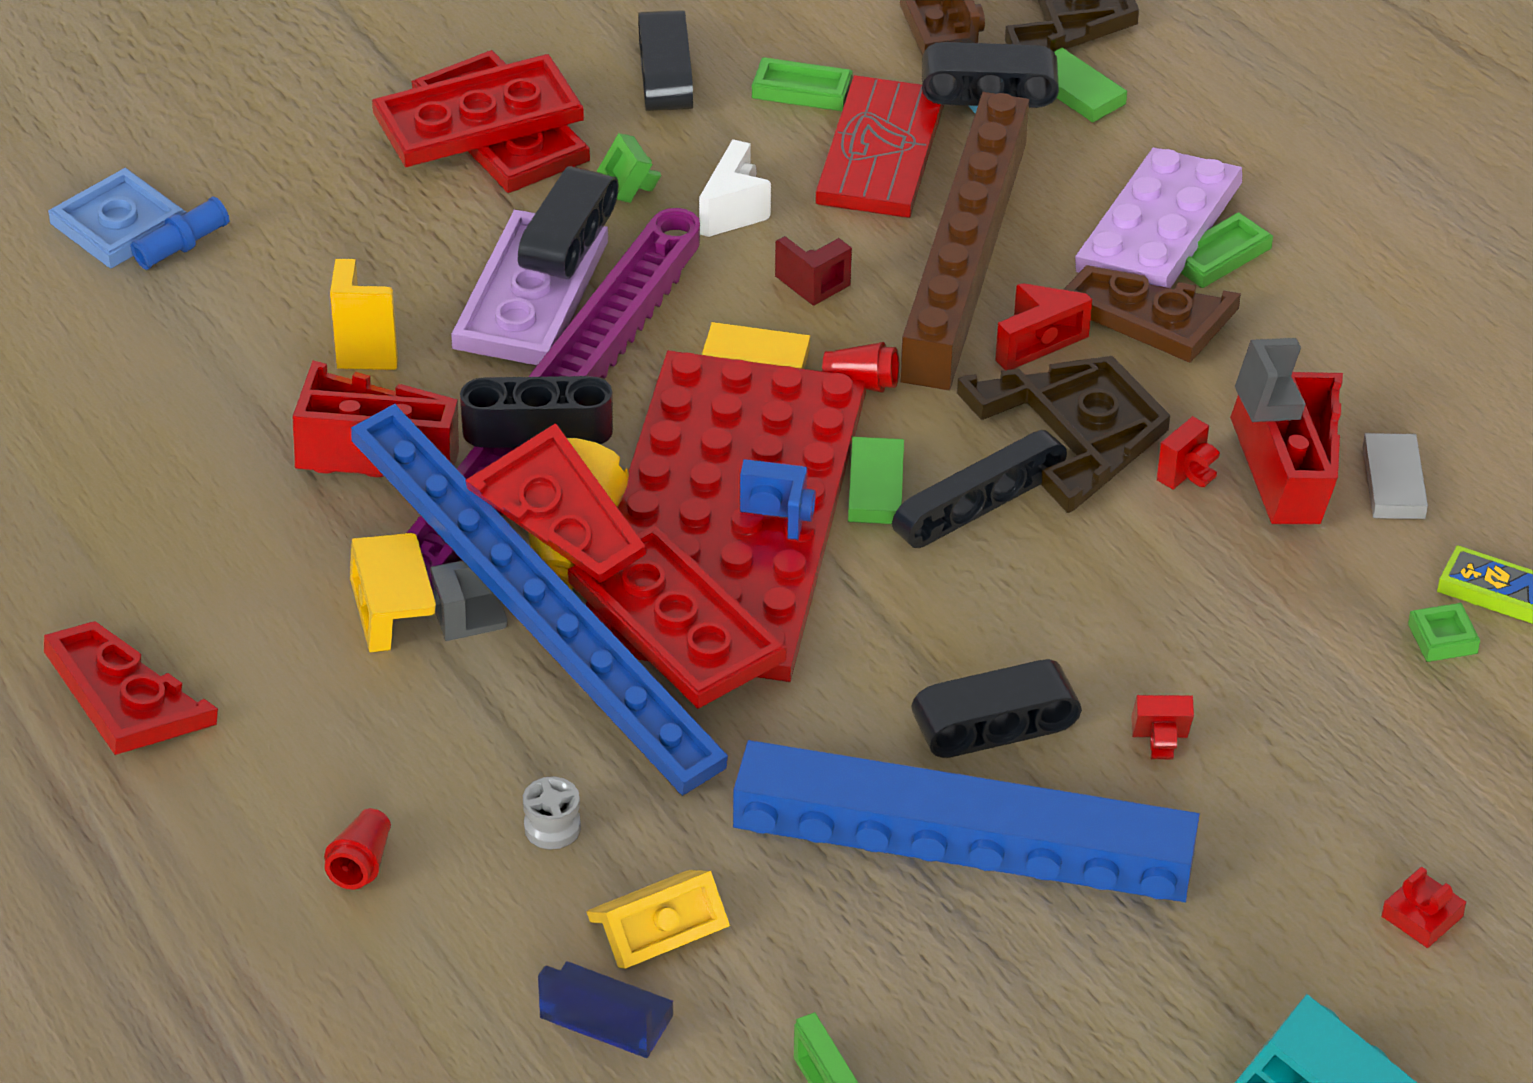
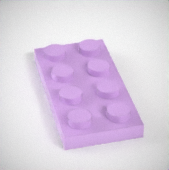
M1153 147L1075 256L1076 272L1079 273L1086 265L1143 275L1148 279L1150 285L1171 288L1184 269L1188 256L1192 257L1197 250L1198 241L1202 235L1212 228L1241 185L1242 167L1222 163L1215 159H1204L1177 153L1170 149Z
M514 209L451 333L452 349L538 365L568 327L608 243V227L604 226L571 278L563 279L524 269L518 265L519 243L522 234L535 213Z

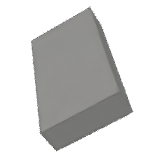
M1365 433L1362 447L1373 518L1426 519L1428 503L1417 435Z

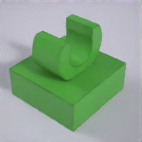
M618 133L597 170L598 173L614 176L618 179L617 200L631 203L639 188L653 191L662 176L660 172L650 170L653 165L652 160L646 155L635 137Z

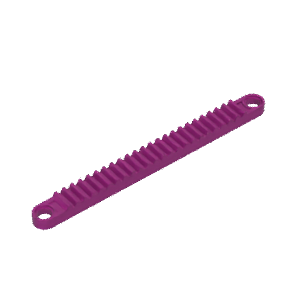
M669 208L658 212L529 377L592 376L605 379L608 374L609 365L613 367L616 365L618 353L623 355L626 352L627 342L633 343L636 330L642 331L645 319L652 318L654 307L661 306L663 294L669 295L672 283L677 284L679 282L681 270L700 245L699 218L693 212L681 208ZM669 230H681L687 232L686 234L681 236H671L664 234L666 231ZM474 446L457 467V470L468 479L515 448H482ZM421 515L407 531V533H414L417 536L430 585L431 567L462 561Z

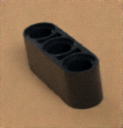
M685 10L638 12L645 110L693 109L692 69Z
M935 43L929 46L922 56L923 94L928 100L937 104L978 106L982 92L1005 93L1014 97L1029 99V108L1045 107L1053 103L1059 93L1057 56L1051 49L1040 45Z
M567 166L522 234L518 248V265L524 269L570 279L614 210L618 196V179L614 176Z
M483 377L467 382L460 391L463 438L475 447L517 448L555 423L566 438L583 439L600 445L607 442L613 434V391L611 385L599 377Z
M1050 659L1033 661L937 683L920 691L913 699L911 705L912 713L930 751L935 756L941 758L956 757L1058 733L1072 726L1079 719L1082 712L1081 704L1061 665L1057 661Z

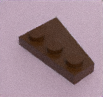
M1086 265L1063 289L1086 293L1092 298V321L1189 363L1193 361L1239 309L1241 293L1223 290L1221 297L1196 293V285L1181 282L1177 283L1175 289L1150 285L1148 279L1143 275Z

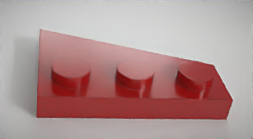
M556 423L465 480L468 490L600 583L646 555V548L641 539Z
M96 621L44 635V653L114 755L217 725V707L206 699H202L199 702L193 700L182 692V682L169 673L160 676L141 663V653Z

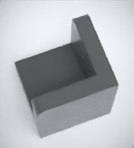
M1296 338L1250 340L1235 389L1252 422L1301 419L1306 403L1291 377L1301 350V346Z
M464 561L431 567V587L436 602L435 613L445 641L501 630L507 627V616L501 601Z

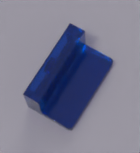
M568 961L565 962L561 970L544 966L538 975L541 1019L644 1058L649 1057L673 1017V1000Z

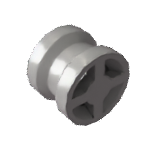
M555 776L543 777L533 781L525 789L523 794V809L526 814L524 817V830L526 837L532 844L549 850L561 849L570 845L578 838L581 831L580 814L578 813L580 798L579 791L573 783Z

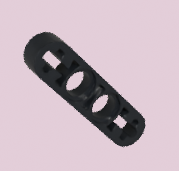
M1046 430L1033 432L904 501L893 516V530L913 548L924 547L1041 485L1042 470L1065 461L1067 449Z

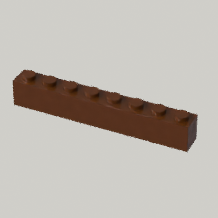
M982 92L902 336L901 383L949 391L951 389L1026 146L1029 99L1014 97L1005 93Z

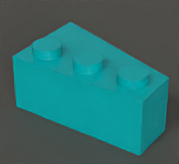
M1306 994L1262 1046L1234 1083L1417 1082L1391 1062L1381 1049L1366 1042L1341 1022L1331 1009L1320 1005Z

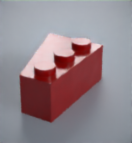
M312 360L293 413L295 469L314 470L318 473L346 472L365 474L370 477H384L352 442L351 427L393 404L400 408L455 467L459 453L458 399L403 384H398L395 387V391L371 385L370 375L355 372L352 375V379L327 373L326 363Z
M1292 372L1291 377L1306 403L1300 420L1252 422L1239 395L1230 418L1271 524H1321L1338 479L1340 447L1338 421L1341 416L1339 394L1343 383V373Z

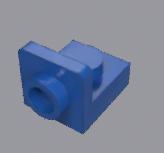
M744 459L740 473V512L787 517L788 539L799 540L802 522H812L815 508L816 491L807 489V467Z

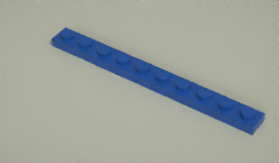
M396 404L351 427L352 442L682 796L727 768L728 755L506 520L490 504L467 489L466 478Z

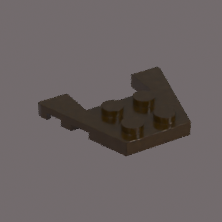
M1038 0L1046 21L1006 26L1005 42L1006 44L1045 46L1053 52L1060 48L1068 49L1137 25L1139 8L1135 0Z
M1113 356L1049 364V372L1025 375L1018 368L1001 371L999 379L977 382L976 374L958 378L957 394L981 420L1028 403L1077 455L1042 470L1041 485L1067 513L1077 509L1169 431L1170 414Z

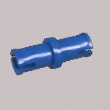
M213 196L207 202L182 216L175 213L165 219L164 226L132 242L130 247L133 256L143 269L148 270L154 264L179 250L185 253L195 247V241L221 226H226L230 222L228 212L222 202Z

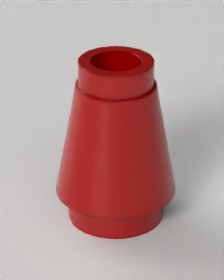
M884 342L835 351H825L823 355L822 372L845 374L853 380L864 382L867 390L883 393L885 388H896L898 384L900 369L898 349L896 347H886Z
M373 808L363 810L327 846L324 853L325 872L336 885L345 889L355 890L371 883L377 877L388 833L391 829V822L383 812Z

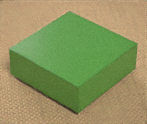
M1462 603L1410 611L1408 625L1426 662L1478 654L1480 639Z

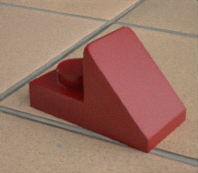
M1025 283L1017 284L1014 315L998 322L995 361L1004 370L1015 369L1088 338L1092 298L1086 293Z

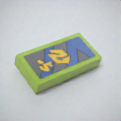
M1457 545L1439 578L1437 592L1533 624V570Z

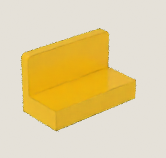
M335 259L330 298L337 369L395 370L398 365L393 289L386 286H358L356 259Z
M414 533L352 539L350 581L369 652L391 650L393 619L435 614L436 602L417 536Z
M702 870L681 872L586 911L590 922L603 924L617 966L624 969L730 926L711 871Z

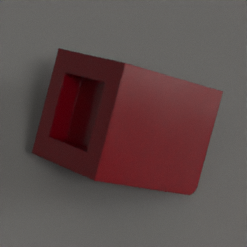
M786 236L775 241V277L814 306L851 286L852 247L840 238L816 251L808 250L807 252Z

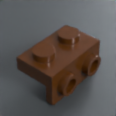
M900 0V7L922 55L929 46L939 42L978 43L979 32L985 29L983 8L981 4H975L974 0Z

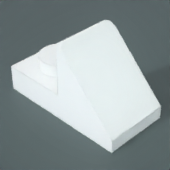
M732 139L699 197L700 235L710 237L762 222L770 217L771 183L766 179L756 177V165L750 164L751 143Z

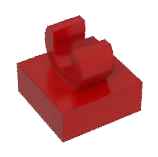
M1192 416L1161 442L1157 481L1174 490L1187 478L1195 485L1205 487L1217 477V471L1208 467L1220 456V452L1213 445L1207 443L1208 424Z
M1193 695L1136 696L1131 716L1132 737H1150L1151 759L1173 760L1174 749L1177 748V738H1188L1194 718Z
M1421 866L1403 882L1402 887L1384 901L1381 917L1426 948H1429L1464 916L1466 901L1454 894L1452 887L1447 883L1441 885L1429 877L1427 870Z

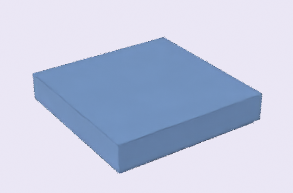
M124 168L48 210L51 225L111 269L133 256L130 247L133 241L139 240L164 226L165 219L176 213L182 216L186 211L127 168Z

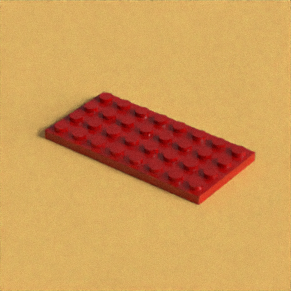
M667 350L628 471L627 488L618 509L635 533L653 524L661 528L787 647L786 661L757 677L791 682L852 449V437H855L866 395L865 383L853 380L841 373L832 374L790 366H778L740 359H727ZM744 459L807 467V489L816 491L815 508L812 522H802L799 540L788 539L787 517L740 512V473ZM588 601L586 602V606L637 660L648 661Z

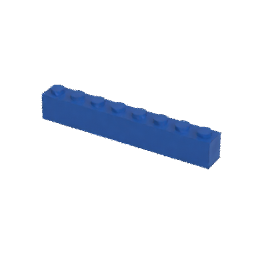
M751 740L747 741L733 789V828L1185 903L1200 813Z

